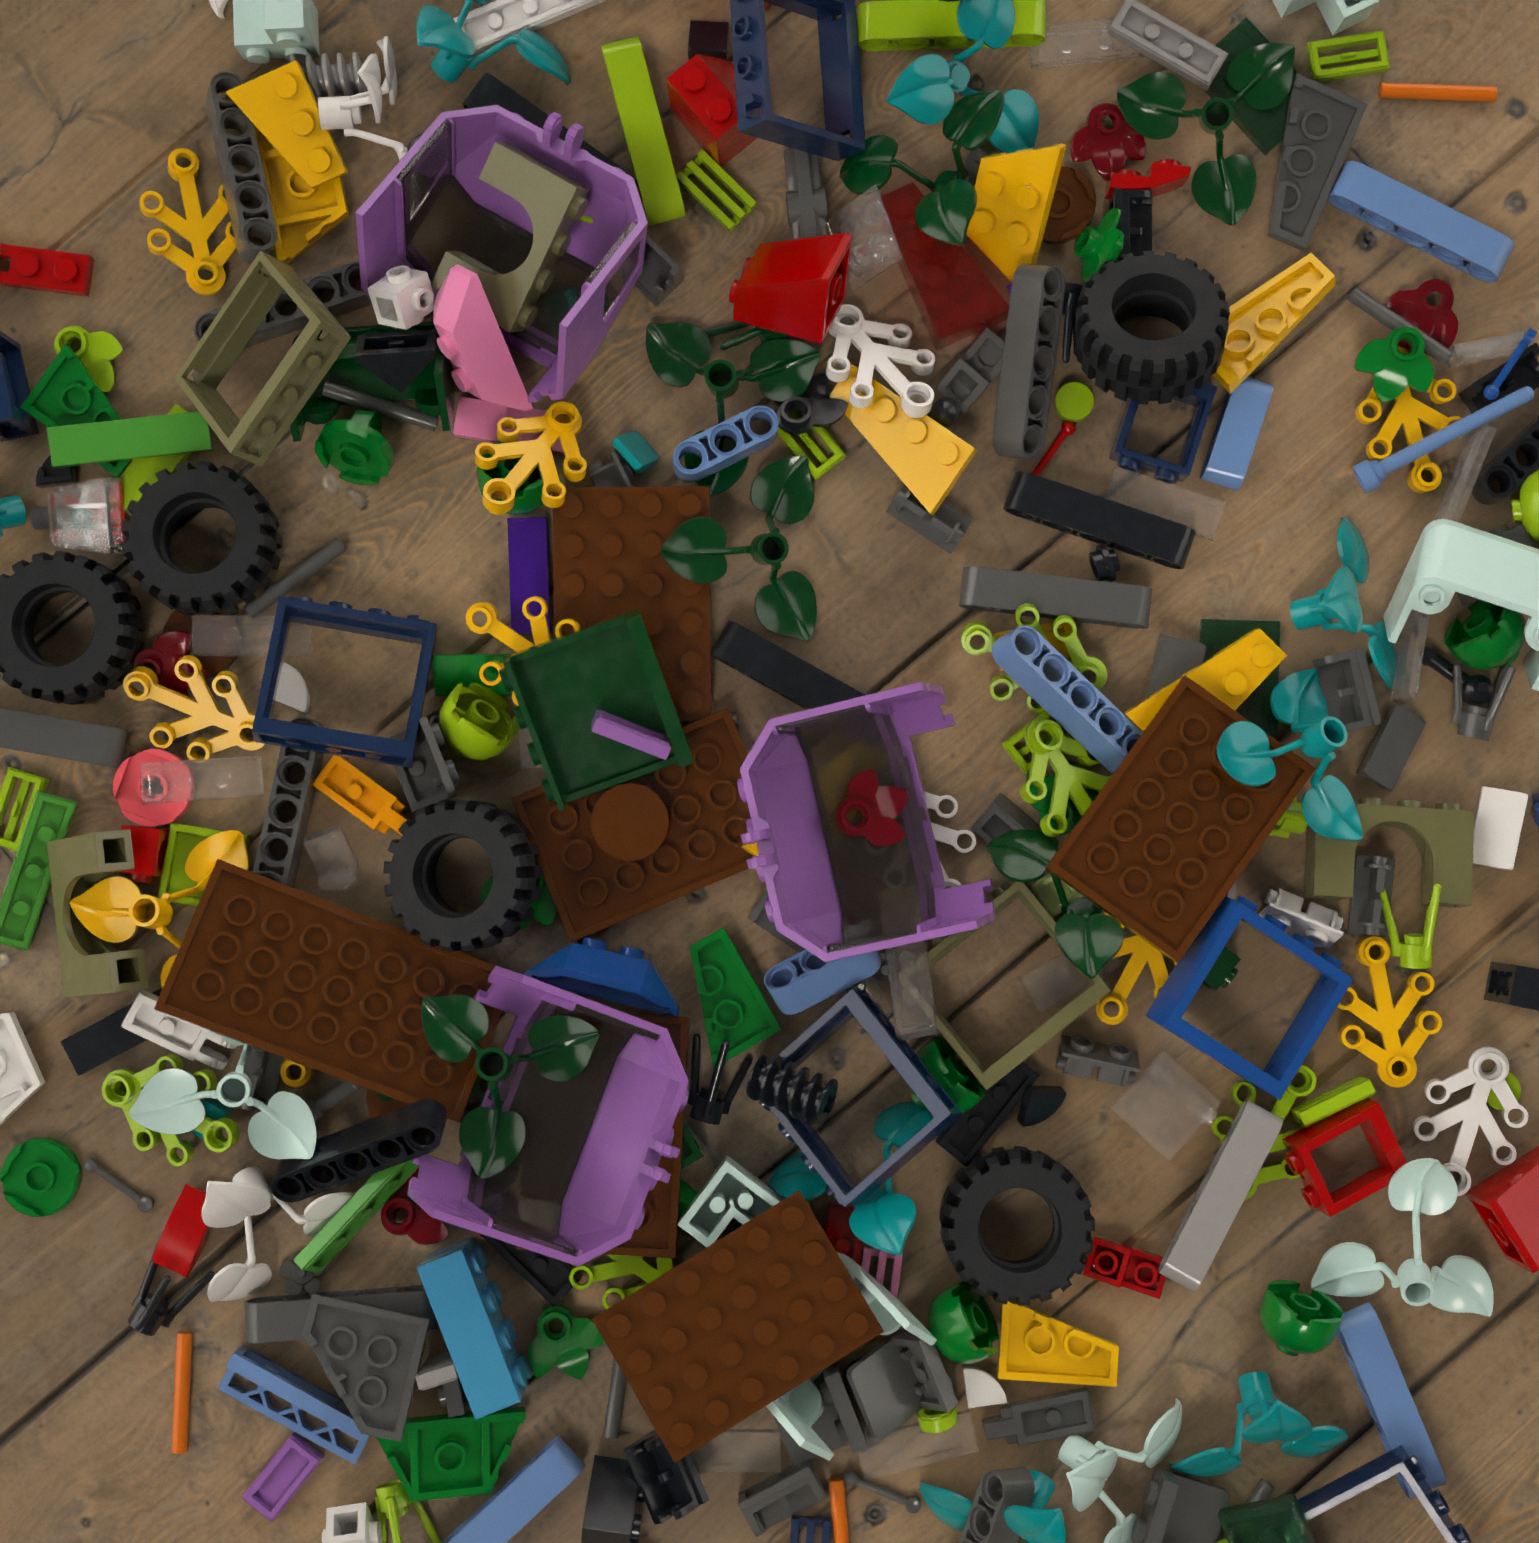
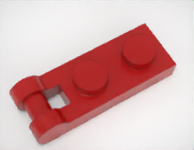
M0 243V265L1 259L11 260L9 272L0 270L1 286L89 297L94 259L90 255Z

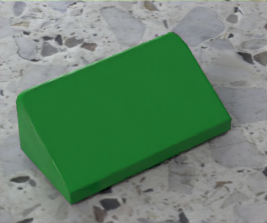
M510 654L432 655L435 696H449L457 684L463 683L462 687L467 688L471 683H478L492 689L498 695H512L513 691L507 693L502 681L490 686L484 684L479 676L482 665L489 661L503 663L504 657ZM489 666L486 669V675L489 679L496 680L498 678L499 672L495 667Z

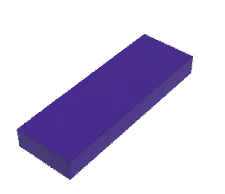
M547 517L507 518L511 629L520 635H533L530 620L524 616L522 606L526 599L539 596L548 605L546 620L549 634H551ZM532 601L529 604V611L532 615L538 616L542 611V607L537 601Z

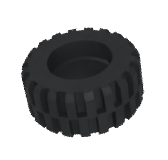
M1143 251L1140 256H1133V253L1119 257V262L1117 263L1113 260L1100 268L1099 273H1094L1088 279L1085 289L1081 291L1078 299L1074 335L1075 355L1077 361L1082 364L1081 369L1090 380L1096 378L1095 385L1105 393L1108 390L1114 392L1115 398L1125 402L1127 398L1137 400L1136 404L1148 405L1149 401H1158V405L1171 403L1172 398L1178 396L1179 400L1193 394L1194 387L1197 390L1201 389L1210 381V376L1216 373L1221 362L1229 326L1230 311L1229 304L1225 300L1226 294L1219 283L1214 284L1215 278L1205 268L1200 271L1197 268L1198 264L1188 258L1184 261L1177 259V255L1170 252H1165V255H1154V251ZM1155 316L1172 322L1181 329L1182 333L1165 340H1145L1129 334L1119 324L1133 317Z
M200 461L198 468H194L189 462L177 464V472L171 474L167 469L156 474L158 478L156 483L151 486L145 482L138 489L143 494L138 502L131 500L126 509L132 515L131 520L122 522L121 533L128 538V542H123L121 546L123 556L130 560L127 566L129 571L141 583L140 586L146 592L170 609H176L183 615L194 617L195 614H200L204 618H217V612L220 611L227 615L238 612L237 604L243 601L248 604L257 596L254 592L260 586L267 590L273 581L268 576L270 570H278L281 558L276 554V550L283 547L282 536L277 532L280 524L276 514L271 510L269 502L244 476L240 477L233 469L224 465L218 469L212 462ZM218 508L226 511L233 518L236 526L235 543L228 557L214 569L203 573L188 574L178 569L172 561L170 546L173 533L179 523L191 513L201 509Z
M56 551L54 555L45 552L34 554L32 556L33 562L29 563L20 560L12 565V569L15 572L13 575L2 574L0 576V672L4 674L2 680L10 687L20 689L22 694L29 697L70 705L83 704L86 699L98 700L105 697L104 691L106 689L116 690L122 685L121 675L124 672L129 673L133 669L134 663L131 660L134 652L142 651L144 642L138 640V632L145 631V620L137 615V611L142 607L138 598L129 593L131 590L129 584L123 578L115 575V571L82 555L77 556L63 551ZM67 592L75 593L84 597L92 608L95 619L94 635L89 647L79 658L66 665H54L45 661L36 648L34 641L35 621L40 610L52 598Z
M445 800L436 802L434 807H424L417 811L414 821L406 820L398 829L403 835L402 838L392 839L388 851L393 853L392 861H384L383 873L390 874V884L384 885L386 897L393 896L396 903L390 907L395 918L404 917L406 922L403 924V928L410 935H420L421 943L429 947L440 946L443 951H469L491 947L502 943L503 938L515 935L521 930L520 922L528 921L534 913V909L530 905L532 901L540 899L542 892L541 888L536 887V878L543 877V865L536 866L534 856L540 855L537 843H529L527 837L530 836L531 832L525 824H517L515 822L516 816L506 809H498L495 804L474 800ZM458 838H469L478 842L488 854L493 869V883L487 899L477 910L468 913L455 911L443 900L438 891L435 877L436 865L442 851L450 842Z
M1014 1146V1149L999 1147L992 1149V1153L982 1156L980 1153L971 1160L973 1163L965 1169L961 1167L954 1175L956 1179L952 1186H947L943 1195L945 1199L944 1205L940 1208L939 1220L941 1222L940 1234L942 1243L957 1274L964 1282L967 1281L975 1292L983 1297L987 1294L993 1297L995 1302L1007 1304L1009 1300L1016 1301L1018 1306L1030 1305V1300L1039 1298L1041 1302L1052 1299L1051 1293L1058 1288H1061L1064 1292L1072 1285L1069 1279L1075 1273L1081 1275L1086 1267L1083 1260L1086 1253H1092L1094 1241L1091 1239V1232L1095 1231V1218L1091 1215L1090 1208L1092 1206L1081 1184L1059 1161L1052 1159L1048 1154L1039 1150L1035 1152L1021 1146ZM1012 1188H1024L1040 1195L1048 1204L1053 1217L1052 1233L1045 1246L1035 1255L1018 1261L1003 1260L991 1253L984 1245L979 1229L980 1216L986 1204L997 1194Z

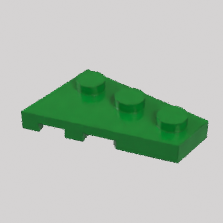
M67 344L64 345L20 406L47 427L122 419L73 349ZM132 460L97 464L119 478Z
M724 927L689 946L714 1069L724 1040L730 1042L726 1061L782 1030Z

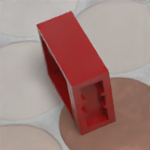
M1370 1098L1357 1102L1282 1139L1288 1151L1284 1154L1285 1160L1295 1175L1299 1174L1304 1187L1301 1188V1193L1304 1200L1312 1210L1317 1209L1329 1217L1388 1186L1393 1174L1407 1163L1379 1102ZM1360 1124L1379 1166L1329 1193L1310 1151Z

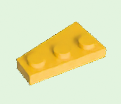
M297 60L225 92L311 188L315 189L349 173L330 130L321 129L318 103Z
M1008 1300L1007 1304L1001 1303L997 1362L998 1379L1117 1387L1119 1346L1116 1343L1029 1307L1018 1306L1014 1301Z

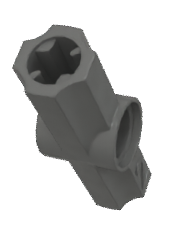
M794 148L784 150L788 191L785 192L789 227L793 229V238L802 239L827 235L825 223H828L825 189L821 187L818 155Z

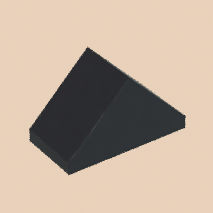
M437 330L358 334L355 352L356 362L403 393L436 357Z

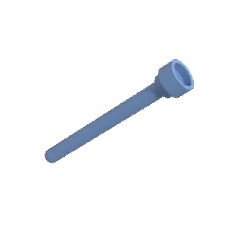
M1528 386L1522 387L1379 462L1376 459L1370 462L1366 459L1352 466L1361 488L1365 494H1368L1381 487L1380 483L1386 480L1385 476L1531 401L1534 398V390Z

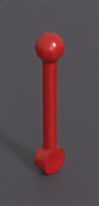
M1065 421L1061 425V433L1031 474L1039 476L1067 436L1075 433L1076 425L1074 422Z

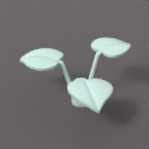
M223 1035V1039L228 1044L235 1046L244 1045L235 1071L226 1074L218 1083L216 1090L197 1092L198 1083L192 1074L179 1068L165 1069L152 1076L145 1084L129 1112V1116L135 1122L147 1129L165 1134H183L195 1129L205 1118V1108L200 1099L218 1098L223 1105L228 1107H238L246 1103L248 1106H254L261 1110L251 1118L248 1125L249 1141L260 1154L273 1159H310L314 1154L316 1146V1124L308 1104L300 1096L287 1091L275 1093L267 1105L250 1096L252 1082L243 1072L252 1046ZM252 1047V1048H254L255 1050H258V1051H261V1052H265V1051L260 1050V1049H258V1048Z
M1433 1158L1416 1159L1404 1164L1393 1174L1388 1185V1197L1392 1207L1400 1211H1412L1414 1258L1405 1260L1398 1268L1397 1275H1395L1384 1262H1376L1375 1254L1368 1246L1356 1242L1340 1243L1331 1247L1323 1255L1311 1280V1289L1324 1294L1342 1297H1363L1371 1295L1383 1287L1384 1273L1391 1280L1393 1288L1400 1287L1402 1299L1412 1306H1423L1430 1303L1434 1307L1448 1312L1475 1313L1491 1317L1494 1304V1292L1490 1276L1485 1267L1476 1259L1463 1255H1454L1447 1258L1441 1268L1433 1266L1431 1271L1428 1265L1422 1261L1420 1212L1426 1215L1442 1214L1452 1208L1458 1194L1457 1184L1453 1175L1439 1160Z
M1177 1398L1175 1406L1170 1408L1151 1428L1144 1444V1450L1139 1453L1107 1446L1101 1441H1097L1093 1445L1079 1434L1070 1435L1063 1443L1058 1459L1073 1469L1066 1473L1072 1489L1073 1507L1077 1511L1082 1512L1099 1497L1116 1517V1526L1109 1531L1103 1543H1132V1529L1135 1520L1138 1518L1137 1515L1132 1513L1125 1519V1515L1103 1491L1105 1481L1115 1468L1118 1457L1140 1463L1145 1462L1149 1468L1154 1467L1166 1457L1178 1438L1182 1423L1181 1401Z

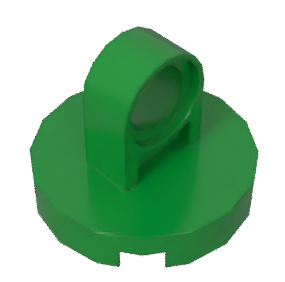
M358 409L351 420H334L325 424L315 442V453L321 464L326 468L331 464L334 468L341 471L339 478L354 484L375 485L379 483L381 477L388 476L394 464V452L389 442L381 435L382 418L377 411Z

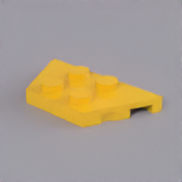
M254 125L277 229V241L275 244L277 259L289 264L350 216L342 176L315 189L311 188Z
M1054 144L1051 147L1038 149H1022L1013 153L1003 152L981 158L974 187L977 192V204L966 235L1011 282L1019 266L1037 263L1067 146L1065 144Z

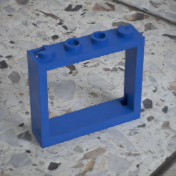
M1241 895L1238 896L1237 900L1225 896L1181 960L1176 964L1145 1016L1260 1090L1280 1100L1353 981V978L1340 970L1343 963L1325 952L1321 956L1313 952L1316 945L1297 933H1294L1293 937L1286 934L1284 931L1287 925L1269 914H1266L1263 918L1255 913L1258 906ZM1240 920L1322 974L1264 1070H1261L1181 1018Z

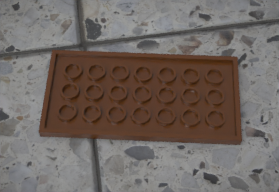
M217 859L154 1010L408 1105L424 1099L436 1100L446 1108L448 1112L447 1119L459 1123L478 1075L475 1068L476 1050L472 1048L468 1058L459 1063L448 1062L440 1058L430 1047L423 1030L421 1017L423 998L430 996L465 995L474 998L479 989L487 992L493 984L488 982V978L495 965L459 951H443L440 946L429 947L420 942V936L410 935L407 931ZM481 1003L488 1012L490 1025L487 1035L478 1043L483 1049H486L489 1046L502 1010Z

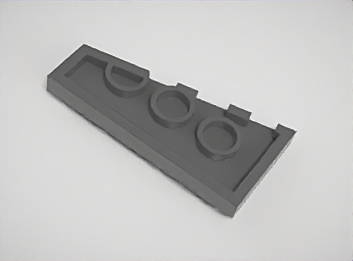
M1299 73L1293 77L1267 236L1301 251L1307 247L1368 104Z

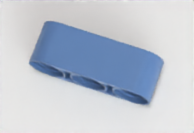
M1247 377L1231 394L1227 391L1200 474L1201 480L1234 491L1240 489L1274 388L1273 385Z
M754 406L682 441L677 445L673 453L675 474L684 482H697L767 448L774 442L777 436L779 423L777 414L767 406ZM755 420H765L771 426V430L767 434L758 435L750 429V424ZM724 436L730 437L736 442V447L732 451L722 452L715 446L716 440ZM691 453L699 456L702 462L695 469H686L680 464V459L685 454Z
M849 928V945L871 940L864 928ZM805 949L771 967L765 974L764 984L779 1010L784 1014L793 1015L871 977L879 970L882 961L878 951L824 962Z

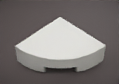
M284 662L281 668L275 701L307 713L310 705L307 684L295 667Z
M962 1366L968 1408L1007 1403L1002 1386L991 1374L975 1366Z

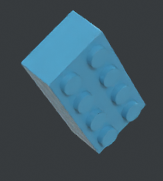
M473 1237L428 1254L418 1265L417 1271L476 1420L521 1402L529 1385L528 1379L532 1377V1373L525 1355L519 1356L514 1345V1341H517L518 1338L513 1322L510 1318L504 1319L499 1305L503 1303L500 1288L496 1281L490 1282L485 1268L489 1266L486 1252L481 1244L476 1245Z

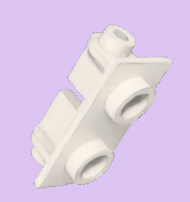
M1278 888L1276 891L1269 889L1264 899V903L1268 905L1258 915L1264 918L1266 914H1269L1287 925L1285 933L1288 932L1293 935L1297 933L1314 943L1315 947H1325L1327 949L1343 936L1344 932L1340 931L1343 918L1338 916L1337 911L1310 902L1306 913L1301 912L1304 898L1284 891L1281 888Z

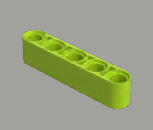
M885 0L868 1L857 6L858 47L864 51L968 49L976 40L966 38L959 28L957 10L960 1ZM1012 0L1015 11L1014 28L1010 38L1001 48L1031 47L1043 44L1046 41V0ZM984 43L982 45V48H990Z
M636 35L601 44L648 225L653 226L686 217L639 36Z

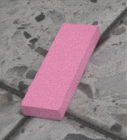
M459 396L453 435L454 437L496 443L499 441L496 436L497 423L501 418L512 417L521 419L544 416L546 410L532 408L525 412L480 399ZM509 428L503 429L505 432H513ZM543 432L520 434L517 442L536 440ZM558 440L551 448L552 453L564 455Z

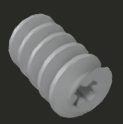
M342 52L337 53L335 64H330L327 54L322 53L319 65H315L311 54H306L304 66L301 67L317 103L318 97H327V95L329 97L343 96V94L344 96H352L358 94V92L368 91L365 83L357 74L363 65L357 52L352 53L350 64H346ZM290 55V62L297 60L296 55Z

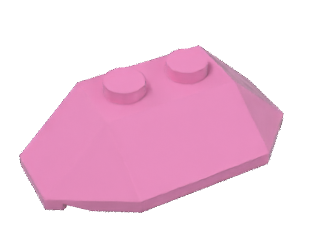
M458 264L450 269L434 299L433 323L439 334L437 344L444 356L450 359L454 369L451 375L455 384L462 392L467 391L481 400L525 412L533 408L532 404L528 403L527 392L478 275Z

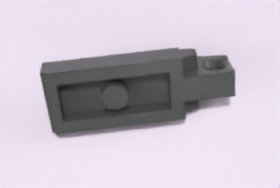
M1086 1387L1009 1403V1405L1000 1407L1001 1415L982 1419L984 1435L987 1440L1006 1437L1008 1444L1018 1443L1019 1446L1096 1429L1089 1393Z

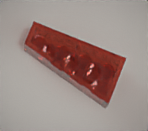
M912 182L877 197L875 212L935 349L939 350L981 332L986 327H992L1006 321L1009 305L963 246L935 240L918 227L915 220V211L924 195Z

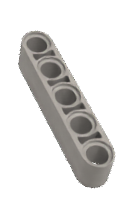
M1248 1100L1243 1103L1163 1256L1158 1269L1159 1274L1193 1292L1198 1289L1280 1132L1283 1118Z

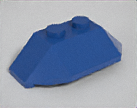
M583 937L582 943L574 942L524 973L528 977L560 989L677 1017L680 1009L679 1004L652 960L643 958L645 951L628 946H622L620 952L605 949L606 941L595 938Z

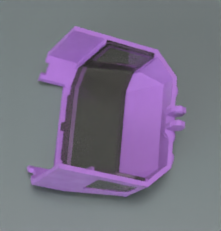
M498 105L441 112L355 213L361 289L370 298L367 288L386 276V272L389 269L401 265L408 266L410 269L427 272L432 283L446 251H461L499 273L506 274L517 269L526 260L532 247L533 226L525 208L517 200L479 179L495 142L509 143L590 188L586 196L588 206L583 215L591 217L593 223L588 224L581 220L574 222L569 232L571 236L570 245L565 254L557 258L552 269L554 279L548 290L540 294L535 305L538 308L535 320L529 328H525L524 331L508 332L499 327L507 346L549 368L529 394L528 403L538 402L542 396H549L551 400L563 399L592 361L643 271L648 222L635 180L622 169L613 167L592 156L588 151L580 149L584 140L585 130L583 126L575 123L567 131L565 141L558 138L563 128V116L555 111L549 114L543 129L528 122L519 114L512 113ZM432 288L434 297H436L438 291Z
M918 682L769 719L740 767L742 778H739L737 781L738 791L741 800L747 802L751 817L746 822L748 833L742 834L741 838L743 844L757 843L759 855L747 860L749 869L756 868L760 881L766 883L769 898L765 899L767 917L770 922H775L778 932L824 962L970 931L995 920L993 902L986 903L985 892L993 891L992 879L946 889L911 739V736L956 725L952 714H943L940 705L946 704V697L942 687L939 685ZM874 769L878 777L879 786H895L908 791L907 803L900 814L894 819L906 834V838L899 843L888 846H875L862 835L852 837L845 835L838 829L835 823L836 808L843 800L847 799L848 784L860 772ZM850 810L847 818L850 823L858 824L861 820V815L857 810Z
M495 966L488 978V982L493 984L487 992L479 989L474 999L480 1003L516 1015L502 1051L509 1055L534 1052L527 1040L530 1028L539 1020L554 1015L576 1017L588 1022L599 1031V1040L587 1067L572 1080L555 1082L546 1079L539 1073L536 1059L513 1064V1071L510 1077L498 1083L503 1104L502 1112H517L523 1117L526 1125L527 1134L524 1147L509 1167L492 1177L480 1179L464 1153L458 1165L425 1154L414 1158L412 1161L413 1164L419 1165L418 1178L412 1177L409 1181L407 1195L432 1218L575 1266H580L630 1240L633 1231L637 1230L643 1222L645 1215L643 1204L648 1191L654 1189L658 1180L665 1183L669 1182L671 1174L665 1169L658 1167L662 1155L668 1158H678L680 1149L671 1145L674 1138L672 1126L677 1113L682 1112L686 1106L689 1096L687 1089L689 1080L666 1028L526 975ZM488 1088L481 1107H488L495 1111L492 1093Z

